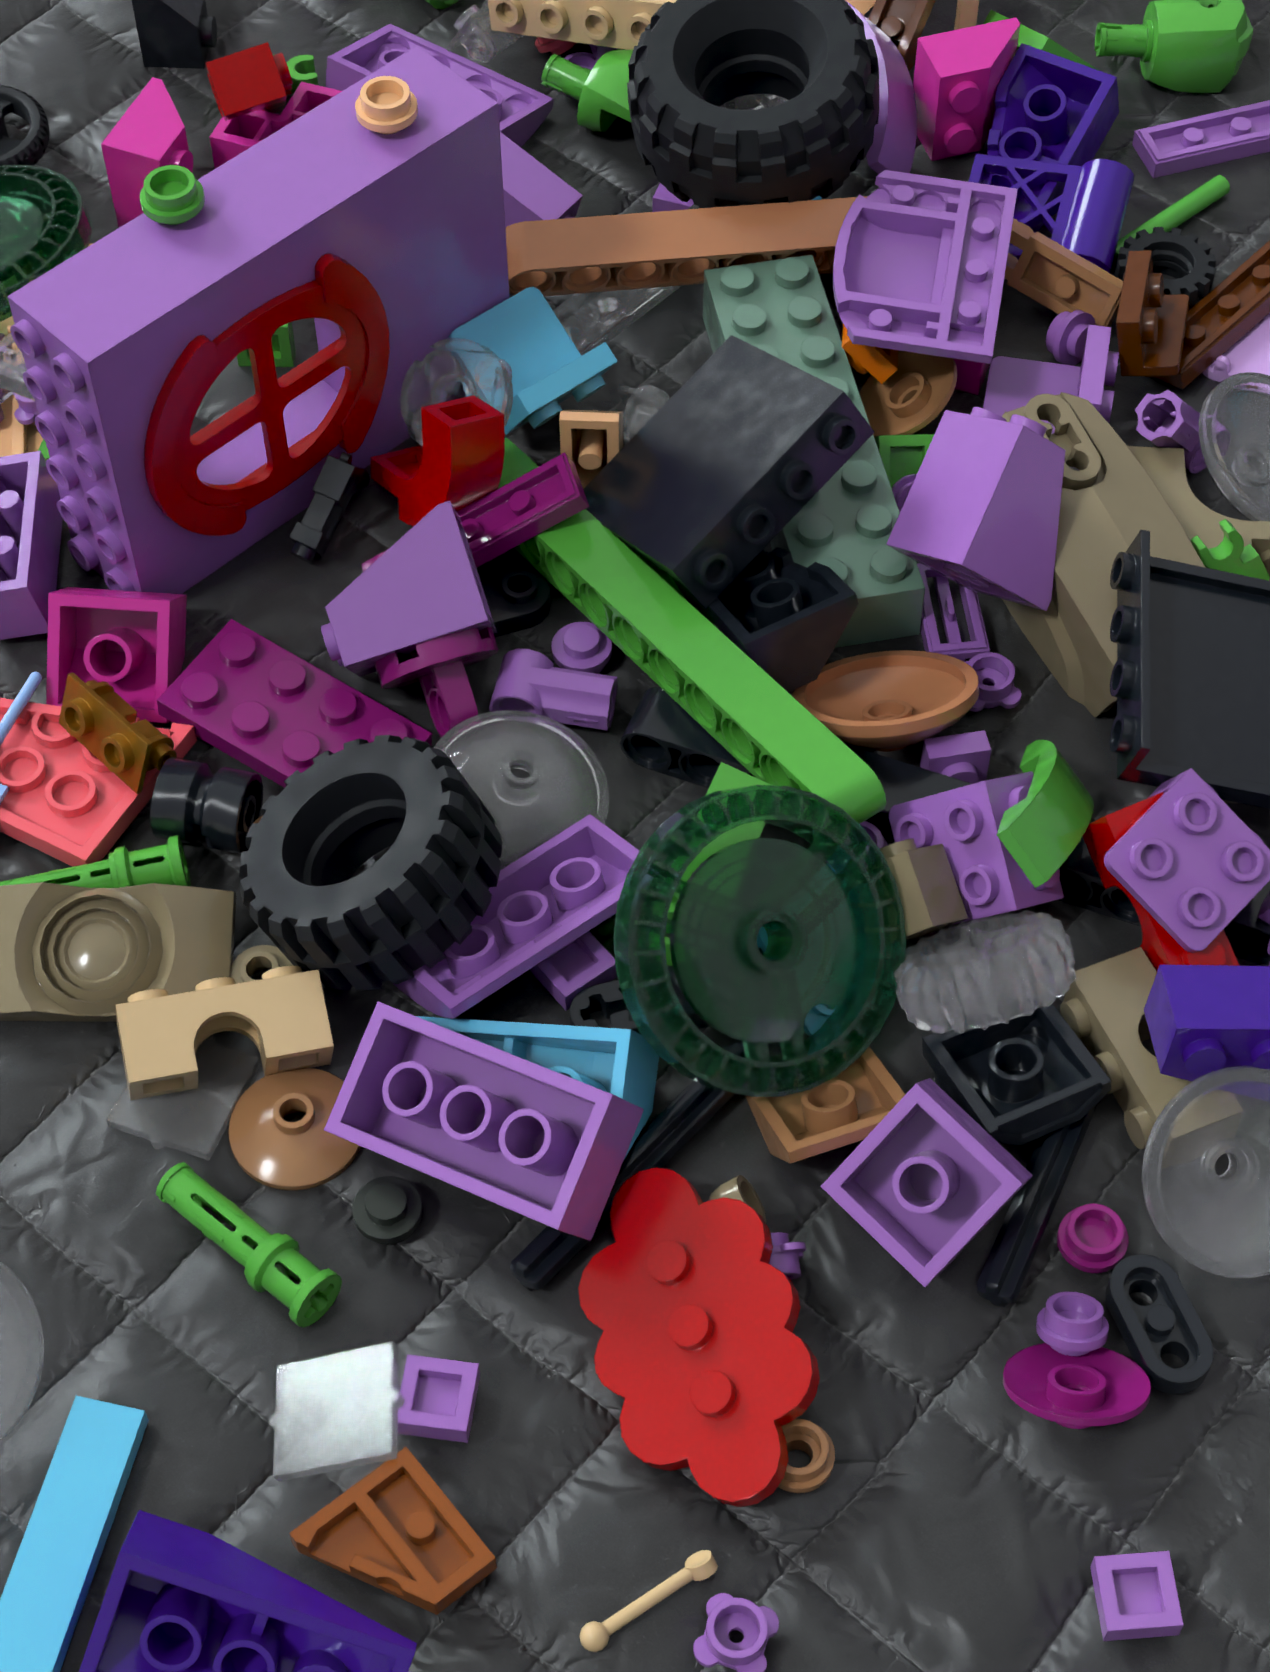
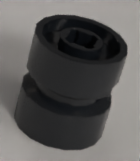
M177 757L167 759L157 777L152 795L150 818L153 834L157 838L167 840L170 836L179 835L182 843L192 844L200 836H203L206 839L208 848L238 854L248 851L246 847L247 833L251 824L261 817L263 805L262 778L258 773L228 767L220 768L213 775L207 763Z

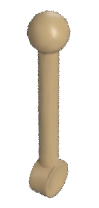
M701 1550L692 1554L685 1561L683 1569L603 1622L591 1621L586 1623L581 1628L579 1635L581 1645L591 1652L603 1650L607 1646L611 1634L692 1580L701 1581L713 1575L718 1565L711 1551Z

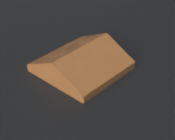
M866 1041L752 1077L743 1086L744 1095L770 1154L790 1164L864 1140L906 1095Z

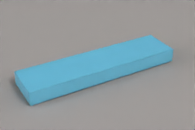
M75 1396L0 1598V1672L61 1671L149 1421L145 1410Z

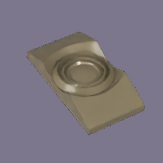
M45 882L0 886V1021L117 1022L115 1004L127 1003L128 997L134 993L149 989H165L168 991V995L195 991V986L205 980L230 977L234 953L237 897L235 892L157 883L120 888H86Z

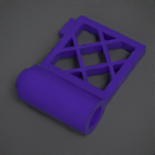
M976 154L968 182L983 184L985 173L1008 175L1015 184L1010 188L1018 189L1016 199L1023 195L1034 210L1033 213L1019 222L1026 224L1031 229L1043 222L1051 232V239L1110 273L1135 178L1132 170L1124 164L1109 159H1094L1087 161L1083 166ZM1046 180L1066 182L1063 194L1042 206L1031 191ZM1057 213L1056 221L1054 222L1051 216ZM1013 244L1009 245L1008 253L1019 260L1023 250Z

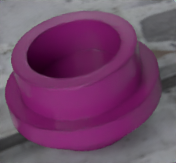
M1095 1203L1082 1205L1067 1213L1062 1219L1057 1233L1058 1248L1064 1259L1073 1267L1088 1273H1103L1113 1269L1123 1260L1129 1243L1127 1229L1118 1214L1105 1205Z

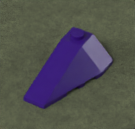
M1021 43L997 85L995 113L992 129L989 130L987 155L1083 166L1096 155L1119 114L1117 77ZM985 173L983 184L1009 188L1015 185L1008 175ZM1046 180L1031 191L1042 206L1063 194L1066 182ZM1023 195L1016 199L1013 217L1020 221L1034 212ZM1041 222L1033 227V232L1039 231L1044 223Z
M139 1510L119 1552L79 1672H408L417 1643L210 1533Z

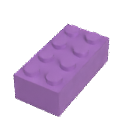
M378 1001L324 1131L554 1229L591 1241L644 1109L611 1093Z

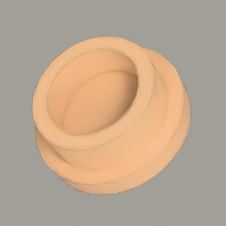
M380 76L367 81L362 86L360 95L355 103V110L358 122L366 129L380 134H394L407 128L415 121L418 114V105L415 95L410 91L405 81L393 76Z

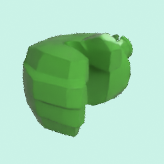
M1197 0L1150 1L1142 24L1128 25L1099 22L1095 32L1094 49L1097 57H1140L1141 72L1144 80L1159 86L1188 93L1221 92L1237 74L1242 60L1250 47L1253 27L1246 14L1242 0H1218L1216 7L1212 8L1203 7Z
M618 49L608 51L598 59L592 70L583 68L559 55L553 54L544 67L541 78L543 82L541 84L579 100L578 125L593 131L606 132L617 117L631 122L627 83H629L628 64L633 50Z

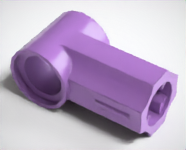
M1168 389L1155 395L1147 393L1135 408V412L1138 415L1136 430L1156 447L1184 448L1185 468L1190 473L1196 474L1205 469L1216 458L1225 442L1226 435L1222 429Z
M519 648L510 650L503 656L489 711L499 724L514 730L527 731L535 729L541 724L542 720L608 730V728H611L615 711L618 677L554 667L553 662L547 656L538 651Z

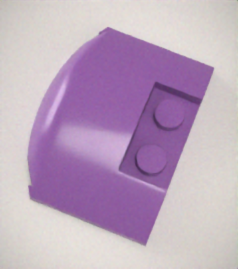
M890 170L882 171L876 176L875 185L879 188L867 198L859 194L845 216L835 247L833 262L834 299L839 316L847 329V335L853 344L991 364L1018 189Z

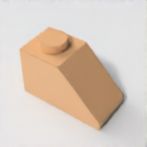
M598 410L560 411V454L565 452L573 461L584 489L623 448V412Z

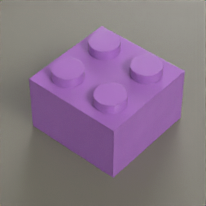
M931 1078L916 1083L820 1187L920 1284L926 1287L945 1270L1033 1175Z

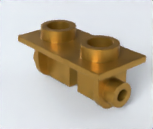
M69 673L59 724L136 794L141 793L146 771L154 768L160 771L167 759L177 757V753L173 749V740L167 735L162 734L146 719L135 722L137 711L122 699L109 683L97 682L96 680H89L85 683L75 673Z

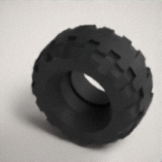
M677 0L674 3L668 1L651 17V23L641 33L638 45L634 46L628 64L629 83H627L630 118L637 150L645 166L651 165L658 182L682 202H688L692 199L695 205H699V208L781 202L791 203L812 200L818 196L823 199L828 198L843 186L844 180L850 176L851 172L856 171L861 160H864L873 144L874 127L878 124L879 119L878 58L873 39H866L864 22L855 14V11L845 0ZM751 94H770L789 100L776 106L757 110H734L720 107L732 99Z

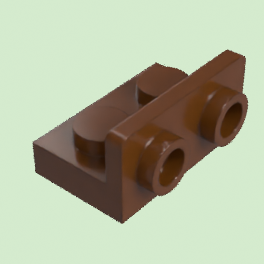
M1152 250L1129 251L1116 320L1121 376H1174L1179 373L1189 311V297L1185 294L1164 295L1163 273H1153Z

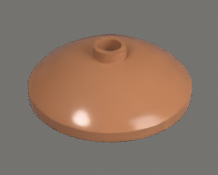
M883 651L852 656L824 665L817 680L797 688L792 693V696L844 744L858 748L890 752L922 742L924 739L936 735L963 718L978 700L979 679L976 671L969 664L948 655L926 651Z

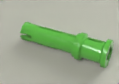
M179 835L170 836L167 844L130 852L125 846L117 847L114 849V852H109V859L0 882V886L45 882L86 888H120L150 883L191 886L187 859Z
M185 1162L176 1164L162 1177L157 1186L156 1196L162 1202L168 1203L181 1216L200 1230L205 1237L212 1240L245 1268L244 1275L250 1287L260 1293L268 1291L290 1309V1320L297 1326L302 1328L310 1326L329 1310L340 1292L342 1285L341 1276L329 1268L321 1270L299 1252V1244L293 1237L287 1234L269 1233L234 1202L230 1201L197 1175ZM204 1208H210L220 1218H222L231 1227H233L235 1231H230L217 1219L210 1215L206 1210H204ZM289 1278H295L299 1282V1284H295Z

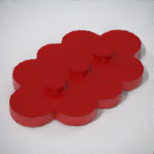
M655 1167L639 1171L627 1179L614 1196L610 1218L616 1242L592 1257L582 1272L578 1287L580 1306L586 1317L603 1330L594 1355L596 1373L605 1387L624 1399L619 1418L621 1436L631 1453L652 1468L672 1471L690 1467L700 1488L723 1504L736 1507L758 1504L774 1493L785 1476L789 1457L786 1439L781 1426L790 1423L805 1413L816 1397L820 1380L816 1357L809 1346L792 1333L797 1324L801 1308L799 1293L792 1281L784 1273L769 1264L773 1250L771 1231L763 1218L753 1208L741 1200L724 1197L703 1203L694 1186L671 1169Z

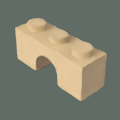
M282 966L266 971L262 974V979L236 984L234 978L219 977L200 982L195 986V991L168 995V991L165 989H149L130 995L127 1003L115 1004L117 1027L130 1101L197 1089L198 1068L195 1057L196 1051L206 1038L222 1031L241 1033L254 1042L260 1052L264 1076L293 1069L313 1068L331 1064L334 1044L319 969L302 972L299 966Z

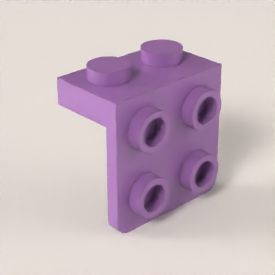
M1088 325L1081 367L1004 356L993 358L989 369L983 409L1002 417L1005 411L1009 412L1026 406L1029 400L1036 395L1046 393L1060 395L1063 392L1089 400L1109 423L1114 391L1104 390V385L1114 386L1119 352L1108 351L1111 327ZM1050 423L1053 428L1051 434L1055 433V427Z
M1190 768L1162 783L1148 797L1150 798L1164 792L1106 852L1104 865L1185 951L1195 953L1205 949L1270 881V849L1229 808L1216 791Z
M1033 771L981 781L897 804L890 809L889 821L895 843L914 838L917 848L943 844L968 919L955 924L1064 898L1059 879L1060 869L1047 882L1035 888L997 836L1004 811L1027 797L1034 776Z

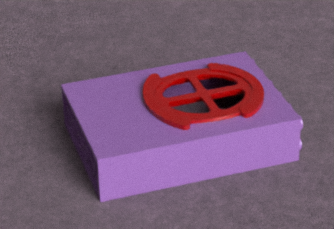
M415 46L198 179L204 190L205 204L200 213L192 219L181 224L169 225L155 222L142 213L7 296L14 320V325L10 328L11 335L23 354L27 369L23 373V380L30 394L35 399L38 416L34 419L35 425L46 442L50 456L46 460V467L57 484L61 498L57 501V508L67 523L71 540L67 542L68 549L81 568L86 571L94 569L103 577L109 590L183 594L308 508L315 495L312 490L328 455L340 458L342 452H346L352 455V464L366 468L371 464L370 457L388 453L422 429L421 407L468 397L477 391L448 345V338L453 330L509 299L499 105L494 99L420 47ZM393 76L402 79L408 84L410 91L417 99L418 105L417 117L410 126L394 134H380L366 129L358 122L355 110L356 100L360 95L362 86L373 78ZM314 318L319 352L277 379L272 349V336L274 332L284 324L296 320ZM249 349L255 394L190 436V429L198 407L213 382L239 353Z

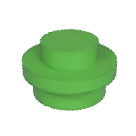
M165 165L152 170L145 177L144 186L140 192V203L143 213L151 220L163 224L177 225L192 219L200 213L205 204V196L201 183L195 179L189 169L178 165Z

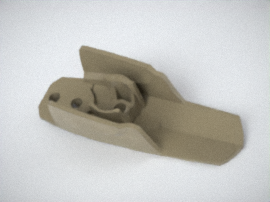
M1063 392L1060 395L1040 394L1031 398L1026 406L1009 412L1005 411L1002 417L1009 422L1012 415L1017 414L1042 424L1047 428L1044 438L1066 450L1052 598L1047 611L1002 600L1023 634L1066 694L1084 705L1093 717H1097L1107 713L1117 703V697H1112L1110 694L1111 674L1117 662V643L1112 642L1110 639L1111 621L1117 608V590L1112 589L1110 586V575L1117 554L1119 552H1126L1139 531L1146 530L1150 531V556L1200 567L1205 566L1178 519L1147 472L1124 441L1089 400ZM1050 423L1055 427V433L1051 434L1053 428ZM1069 466L1075 467V468L1079 469L1080 471L1073 470V469L1069 468ZM1223 800L1225 803H1237V802H1232V801Z

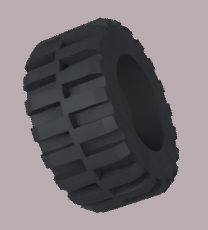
M379 735L375 736L374 742L371 743L364 739H356L344 743V749L339 752L332 753L326 751L313 758L314 765L302 773L296 770L284 781L286 787L277 797L271 794L261 808L263 817L260 822L252 823L247 833L246 847L249 851L241 852L239 877L241 878L240 893L242 901L250 911V917L294 966L301 967L302 972L319 969L321 983L327 988L350 991L353 986L358 991L382 989L384 981L390 980L393 984H400L414 978L413 971L424 965L432 968L446 958L443 952L455 941L461 945L472 933L471 922L477 915L483 917L491 903L492 894L489 888L497 887L502 863L499 860L502 853L500 832L495 827V819L452 760L443 751L432 748L428 742L404 737L402 740L399 736ZM391 846L375 864L351 878L357 869L369 858Z

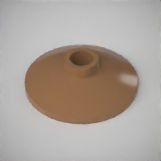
M899 351L898 370L883 384L870 375L859 394L870 426L874 430V438L879 435H912L934 420L947 405L956 386L957 367L954 359Z
M305 1067L270 1074L251 1085L237 1101L229 1122L231 1149L243 1171L263 1185L292 1191L320 1186L331 1181L346 1170L357 1156L361 1146L324 1131L344 1081L329 1072ZM292 1113H306L297 1122L283 1120L284 1117Z

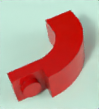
M475 395L421 407L423 446L419 445L370 457L371 479L398 498L399 520L415 526L435 506L450 501L455 510L459 511L498 489L502 476L505 452L504 414Z

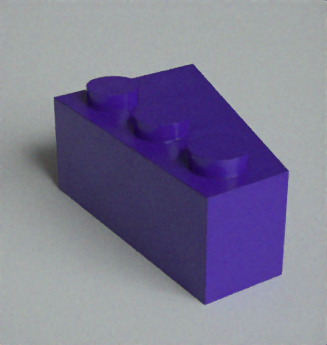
M1159 965L1144 1007V1014L1160 1074L1270 1100V966Z

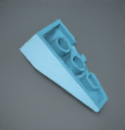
M416 1016L611 1093L643 1108L644 1111L626 1156L652 1113L661 1045L632 1029Z

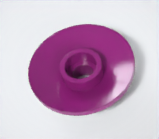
M1047 1343L1037 1344L1015 1353L1006 1362L1003 1371L1004 1389L1018 1406L1038 1417L1071 1429L1106 1426L1127 1421L1140 1414L1150 1400L1151 1384L1145 1371L1128 1357L1104 1347L1090 1351L1085 1355L1068 1356L1058 1353Z

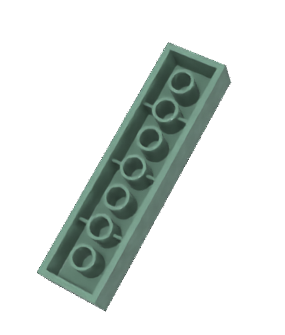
M813 255L704 270L703 321L713 353L733 335L843 390L870 425L845 350L841 347L842 341ZM874 435L852 455L770 541L772 550L779 547L790 551L793 562L808 568L814 562L830 567L856 593L859 604L834 648L919 635L925 586L917 562L886 545L900 512Z

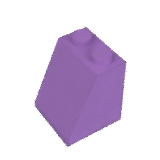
M973 407L971 414L945 410L886 545L969 590L1047 611L1052 598L1066 450L1044 438L1047 431L1045 426L1021 415L1013 414L1010 421L1007 422L1000 415L980 407Z
M447 501L435 506L325 606L330 623L321 626L323 639L331 660H337L340 667L344 666L359 677L376 672L374 666L376 661L396 652L399 661L411 658L409 653L416 650L415 644L477 627L479 631L491 627L493 634L497 633L461 518L452 503Z

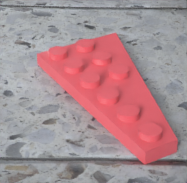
M0 698V722L13 703V699ZM28 702L0 746V784L8 786L9 789L0 804V832L72 867L101 861L152 798L160 771L157 768L146 771L142 792L136 794L59 724L62 706ZM136 717L135 722L140 721V718ZM172 723L170 729L155 727L162 734L167 735L173 740V749L177 753V758L183 759L197 741L193 725Z

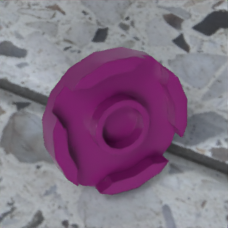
M477 627L415 644L416 650L409 653L411 657L409 659L399 661L396 652L376 661L374 666L383 689L421 683L434 726L440 737L444 741H449L476 733L479 728L478 710L465 667L495 655L499 649L492 628L487 627L479 631Z

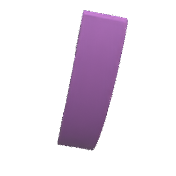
M848 3L855 11V14L864 22L866 39H873L878 58L879 119L878 124L874 127L873 144L866 155L868 166L878 174L884 170L910 173L917 137V109L908 68L891 39L854 6Z

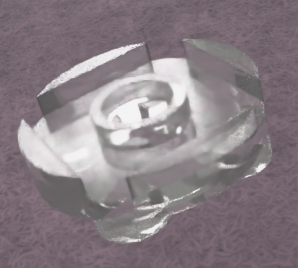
M465 338L443 339L430 346V348L435 350L427 354L422 362L415 360L408 369L401 389V414L405 424L413 428L415 436L419 439L416 441L422 446L421 407L446 402L449 393H457L460 383L463 384L466 397L475 395L503 413L505 428L513 405L512 369L504 359L499 358L490 348Z

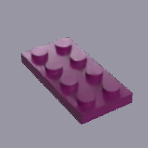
M233 619L220 630L157 699L159 715L173 723L193 725L198 738L284 788L286 787L284 781L296 770L302 773L314 765L313 758L326 751L332 753L339 752L344 749V743L356 739H364L371 743L374 742L375 736L393 735L401 737L402 740L404 737L415 738L428 742L432 747L431 732Z

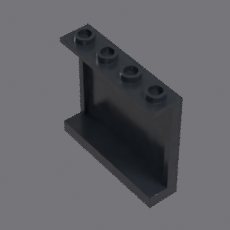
M731 335L583 489L589 504L586 510L629 549L678 580L700 606L707 609L873 435L874 430L843 390Z
M1140 530L1127 551L1117 554L1110 575V586L1112 589L1117 590V608L1113 614L1110 626V639L1112 642L1117 643V662L1114 665L1110 679V694L1112 697H1117V716L1111 728L1109 745L1111 752L1117 753V779L1159 787L1167 780L1192 768L1216 791L1222 800L1270 809V581L1150 556V531Z

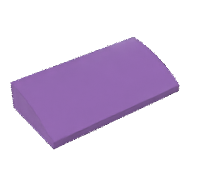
M392 24L384 26L327 57L325 87L343 91L400 55L418 46L498 102L500 132L520 147L535 133L553 108V98Z
M589 814L500 870L497 887L489 888L492 894L489 907L483 917L477 915L471 922L472 933L462 944L459 945L455 941L443 952L446 958L432 968L424 965L413 971L414 978L394 985L426 1010L444 1018L454 1019L665 882L667 879L666 871Z

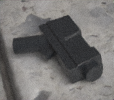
M342 452L340 458L328 455L312 490L315 495L301 523L296 522L289 538L294 542L290 553L301 560L312 563L315 555L323 557L352 495L369 485L370 477L368 472L364 468L352 464L351 454Z

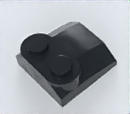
M1042 989L922 1038L923 1056L935 1072V1083L998 1143L1020 1146L1079 1121L1111 1090L1112 1081Z

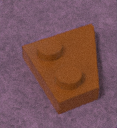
M404 1447L289 1533L292 1544L299 1553L436 1615L497 1569L496 1557L407 1447Z

